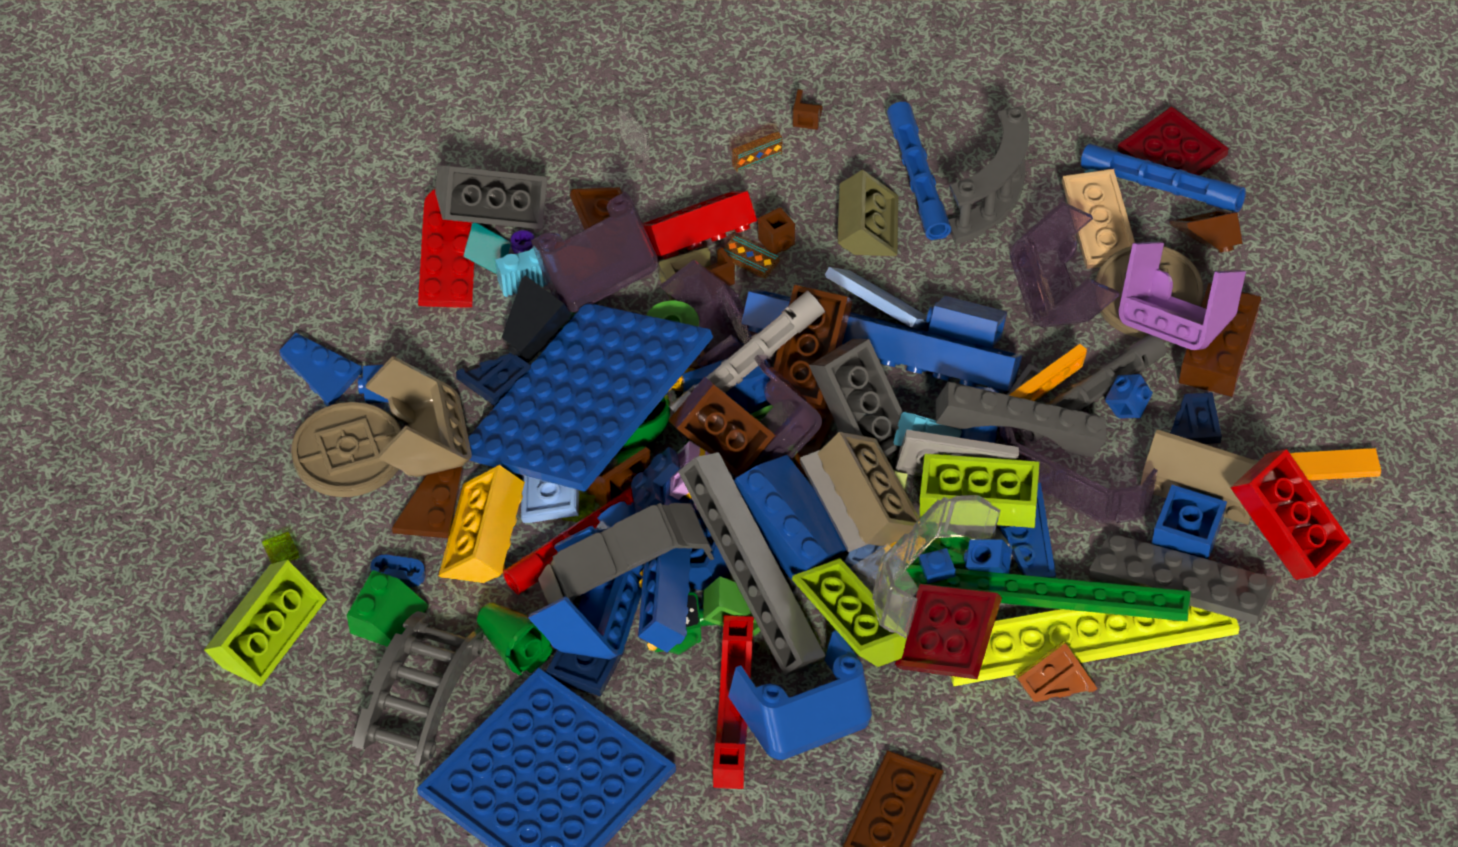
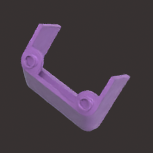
M1163 242L1133 243L1119 306V317L1122 323L1190 350H1202L1208 347L1236 316L1246 271L1214 272L1207 309L1171 296L1173 289L1172 278L1167 272L1159 269L1164 246Z

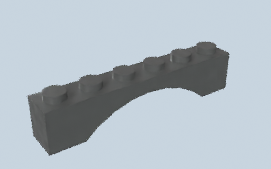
M952 382L946 384L936 399V424L959 429L981 426L1021 428L1050 438L1067 453L1085 457H1094L1106 442V418Z

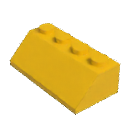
M498 465L463 484L438 576L485 583L499 577L503 573L507 550L511 545L512 530L517 521L518 507L523 498L524 481L501 465Z

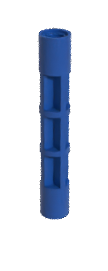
M897 102L888 108L887 116L893 135L898 140L902 163L908 171L910 188L915 193L917 199L918 213L925 235L930 240L946 238L951 232V226L944 204L940 201L935 187V177L931 174L927 163V153L922 147L918 135L919 128L912 107L907 102Z
M1090 143L1085 147L1081 157V167L1084 169H1095L1098 171L1114 169L1116 177L1136 182L1142 186H1150L1171 192L1177 196L1181 195L1202 201L1208 205L1238 213L1244 204L1246 196L1245 187L1198 176L1185 170H1177L1153 163L1150 160H1142Z

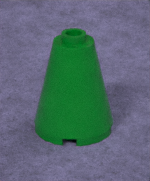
M495 602L489 603L479 610L477 625L483 630L484 635L506 666L517 675H522L521 672L527 670L529 673H532L543 665L551 655L553 648L550 647V641L528 618L529 615Z

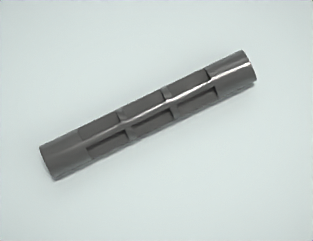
M1147 334L1126 348L1124 353L1106 365L1099 366L1094 373L1079 383L1072 384L1067 388V391L1045 404L1076 411L1085 410L1092 402L1110 391L1117 375H1132L1141 372L1164 357L1167 350L1163 340ZM1018 428L1020 434L1031 444L1045 437L1039 433Z

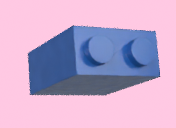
M944 296L939 302H935L934 307L929 308L926 323H930L928 332L993 348L1002 337L1007 312Z

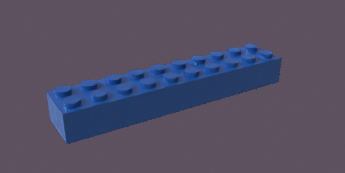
M761 289L749 291L741 324L749 325V331L761 332L789 306L791 297ZM850 312L842 343L843 345L851 339H869L877 357L880 359V364L892 367L903 364L907 365L906 370L922 374V372L931 371L934 372L933 377L949 380V378L955 377L960 379V384L976 387V385L982 384L986 385L987 388L998 391L1000 394L1010 390L1015 384L1022 359L1021 354L997 348H988Z

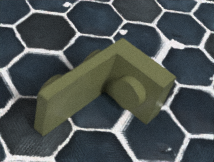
M708 248L694 250L690 253L658 262L659 280L670 301L680 298V288L683 287L681 276L699 271L711 265Z

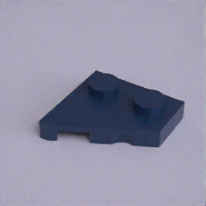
M509 353L500 356L496 360L479 363V368L465 372L464 368L456 371V378L496 406L516 381L531 369V365L518 356Z
M1213 392L1185 394L1169 433L1202 444L1221 443L1222 434Z

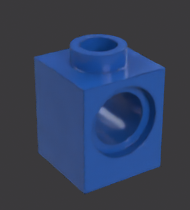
M970 540L969 548L964 554V562L969 570L1009 574L1012 549L1003 540ZM991 554L987 561L982 562L986 555Z

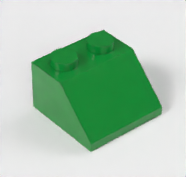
M373 570L347 613L350 634L388 647L396 633L402 635L406 628L403 627V623L417 611L425 613L428 609V604L400 579Z

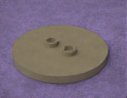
M1132 246L1116 252L1104 262L1096 277L1094 294L1099 312L1112 327L1127 335L1143 338L1148 333L1123 324L1119 317V306ZM1163 246L1159 269L1167 272L1172 278L1173 289L1171 296L1201 307L1204 287L1199 271L1183 254Z
M343 402L327 406L309 416L296 431L291 447L294 468L300 479L319 493L334 497H354L367 494L386 484L399 470L378 459V454L401 431V428L389 413L371 404Z

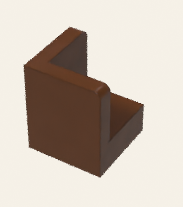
M798 89L794 103L793 127L818 130L823 106L803 103L802 89Z
M723 248L717 250V263L699 270V277L711 294L735 284V264Z

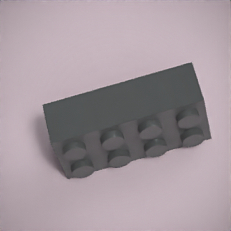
M851 339L809 365L840 432L876 439L885 456L900 448V446L894 445L893 441L896 431L899 429L898 424L903 411L869 339Z

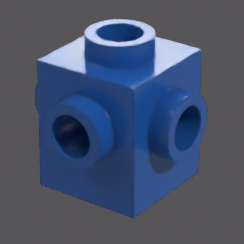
M1140 374L1117 375L1105 401L1118 418H1141L1153 392Z

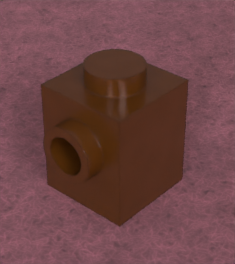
M779 207L758 218V239L774 255L781 251H786L795 245V223Z

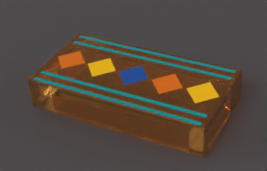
M777 131L732 149L733 168L738 172L782 154V136Z
M735 235L723 248L736 266L764 279L770 275L780 262V256Z

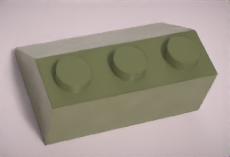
M862 169L840 183L838 244L854 255L897 256L898 195Z

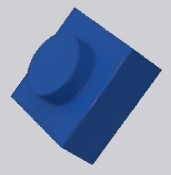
M947 548L919 555V563L927 584L956 577L955 568Z

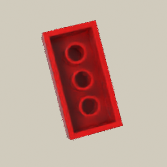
M1287 449L1267 453L1230 487L1296 580L1315 577L1351 543L1347 534Z

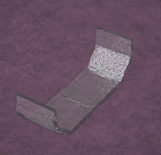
M979 495L955 496L952 499L943 497L942 500L938 499L915 523L913 530L909 534L905 533L880 561L872 597L875 600L874 606L879 625L890 632H896L906 638L909 634L918 599L896 587L894 581L935 538L968 537L971 540H992L1001 510L991 505L988 500Z

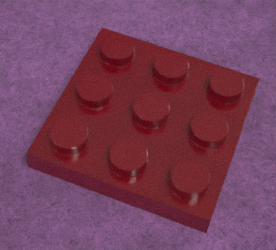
M1171 106L1119 143L1117 151L1121 154L1142 160H1150L1156 164L1177 170H1185L1188 173L1200 176L1228 155L1229 148Z
M920 584L906 627L908 635L903 656L901 659L896 660L895 665L902 670L978 679L1002 597L994 592Z

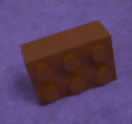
M706 377L701 380L669 419L680 432L710 454L719 452L727 469L736 477L746 472L776 436Z

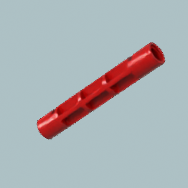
M631 487L503 570V577L507 585L517 595H520L538 583V578L545 567L551 564L552 556L558 553L554 548L555 544L589 526H593L596 529L600 523L597 518L609 507L624 501L627 505H632Z

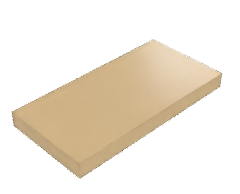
M1114 169L1062 177L1063 188L1086 269L1101 267L1110 256L1135 243Z

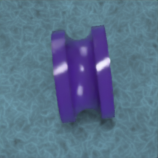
M526 230L515 232L511 237L512 251L518 254L534 248V235ZM521 241H527L524 245H519Z

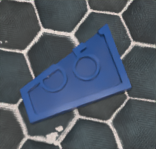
M295 333L279 350L282 359L298 376H301L307 382L309 388L321 397L326 406L333 405L362 373V366L298 333Z

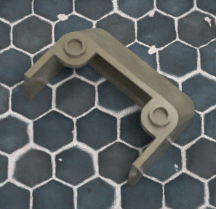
M392 356L367 382L366 388L388 399L391 414L396 419L407 422L409 427L405 426L378 454V459L402 470L408 476L415 477L464 466L471 459L472 453L458 393L450 385Z

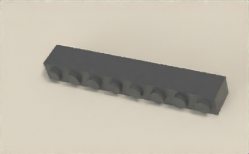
M719 452L693 458L678 472L783 675L787 676L809 669L824 658L825 654Z

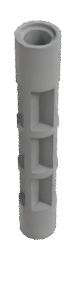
M806 291L781 312L782 314L757 335L754 334L751 340L730 358L724 359L721 365L706 378L726 393L737 383L740 384L743 378L765 359L771 358L773 353L795 334L801 333L820 317L825 310L809 291ZM693 385L669 405L674 413L697 385Z

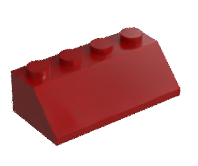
M730 191L638 224L637 226L654 256H663L664 259L678 255L679 249L687 247L688 250L701 247L703 246L702 241L711 238L712 242L727 237L726 232L735 229L736 233L751 228L750 224L756 222L757 218L748 191Z

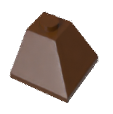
M1218 210L1170 220L1172 227L1209 248L1218 249L1219 253L1233 251L1234 245L1243 244L1237 212Z

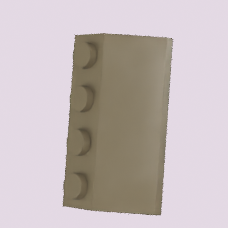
M1157 429L1145 463L1139 490L1167 498L1171 485H1175L1227 502L1225 518L1249 525L1251 517L1230 487L1258 461Z
M838 432L817 453L823 463L824 471L830 476L834 484L835 492L843 500L847 508V514L853 519L859 530L860 538L866 544L887 546L922 532L925 529L876 439Z

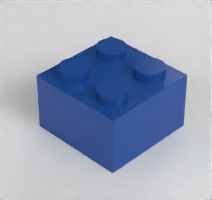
M1171 485L1154 529L1152 544L1209 560L1223 523L1227 502Z

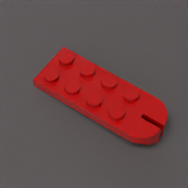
M435 189L427 195L424 201L418 306L472 307L474 262L463 255L473 222L443 220Z

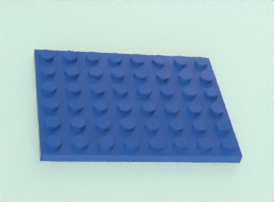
M585 303L531 364V369L516 381L513 387L468 437L472 453L469 461L491 467L501 465L510 472L585 492L712 340L713 335L710 329Z

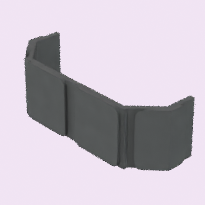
M659 503L615 523L613 527L601 533H595L559 551L556 555L552 556L551 564L545 567L538 580L548 605L565 596L573 602L575 597L674 548L704 549L710 561L714 559L711 552L713 550L700 520L690 503H671L670 505Z

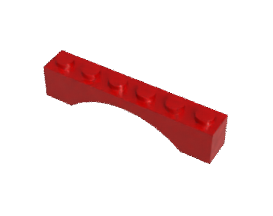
M724 615L719 708L713 760V788L744 789L748 725L728 696L736 667L741 665L751 679L754 617Z

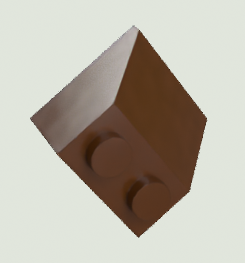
M628 447L622 452H618L586 492L601 507L630 488L633 478L650 465V450L647 447Z

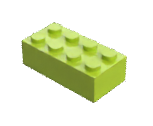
M925 454L920 492V519L1035 528L1040 462Z

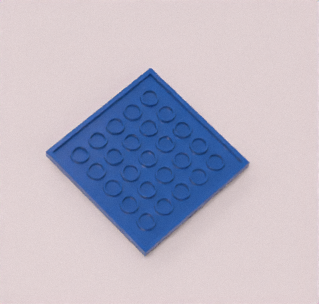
M538 668L417 788L418 795L488 847H604L676 772V765Z

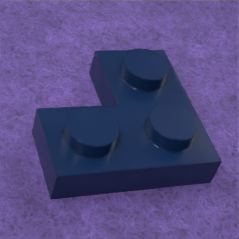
M668 447L662 454L656 455L651 464L633 478L631 490L635 513L652 505L664 504L661 487L681 469L678 453L672 448Z

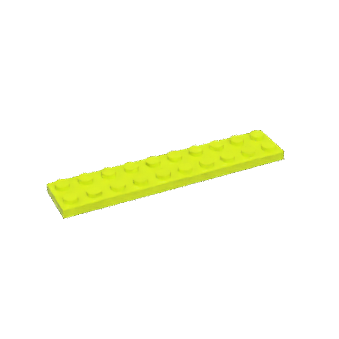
M1192 606L1189 608L1188 622L1064 609L995 621L978 679L950 677L953 686L1018 675L1062 641L1067 644L1079 663L1236 635L1239 633L1240 627L1235 618Z

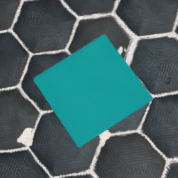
M472 223L463 256L497 274L495 259L502 258L509 253L511 242L477 223Z

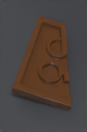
M463 466L426 475L393 525V534L449 538L464 471Z

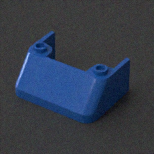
M589 526L556 543L554 548L559 552L597 532ZM628 571L579 595L581 601L578 609L565 596L529 614L528 618L550 641L551 645L560 652L610 660L621 655L624 651L642 595V588L639 586L638 578L631 571Z
M837 630L832 632L824 660L837 680L790 698L780 686L775 684H764L755 687L741 665L735 668L728 697L771 758L777 760L788 759L863 730L869 725L872 709L863 665Z

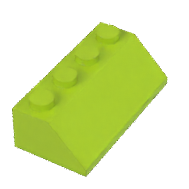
M841 558L792 576V581L860 657L877 667L902 658L908 632Z
M288 560L270 564L205 647L204 651L223 669L258 686H262L327 599Z

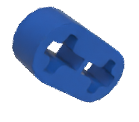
M379 555L371 562V572L373 570L380 572L379 569L387 565L389 568L381 573L400 579L408 587L419 586L425 580V568L420 560L392 555ZM412 569H415L417 571L413 573V576H408L407 574L410 573Z

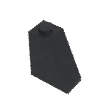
M526 275L522 278L502 339L507 345L505 350L508 354L511 353L514 356L521 357L526 362H530L571 314L562 301Z

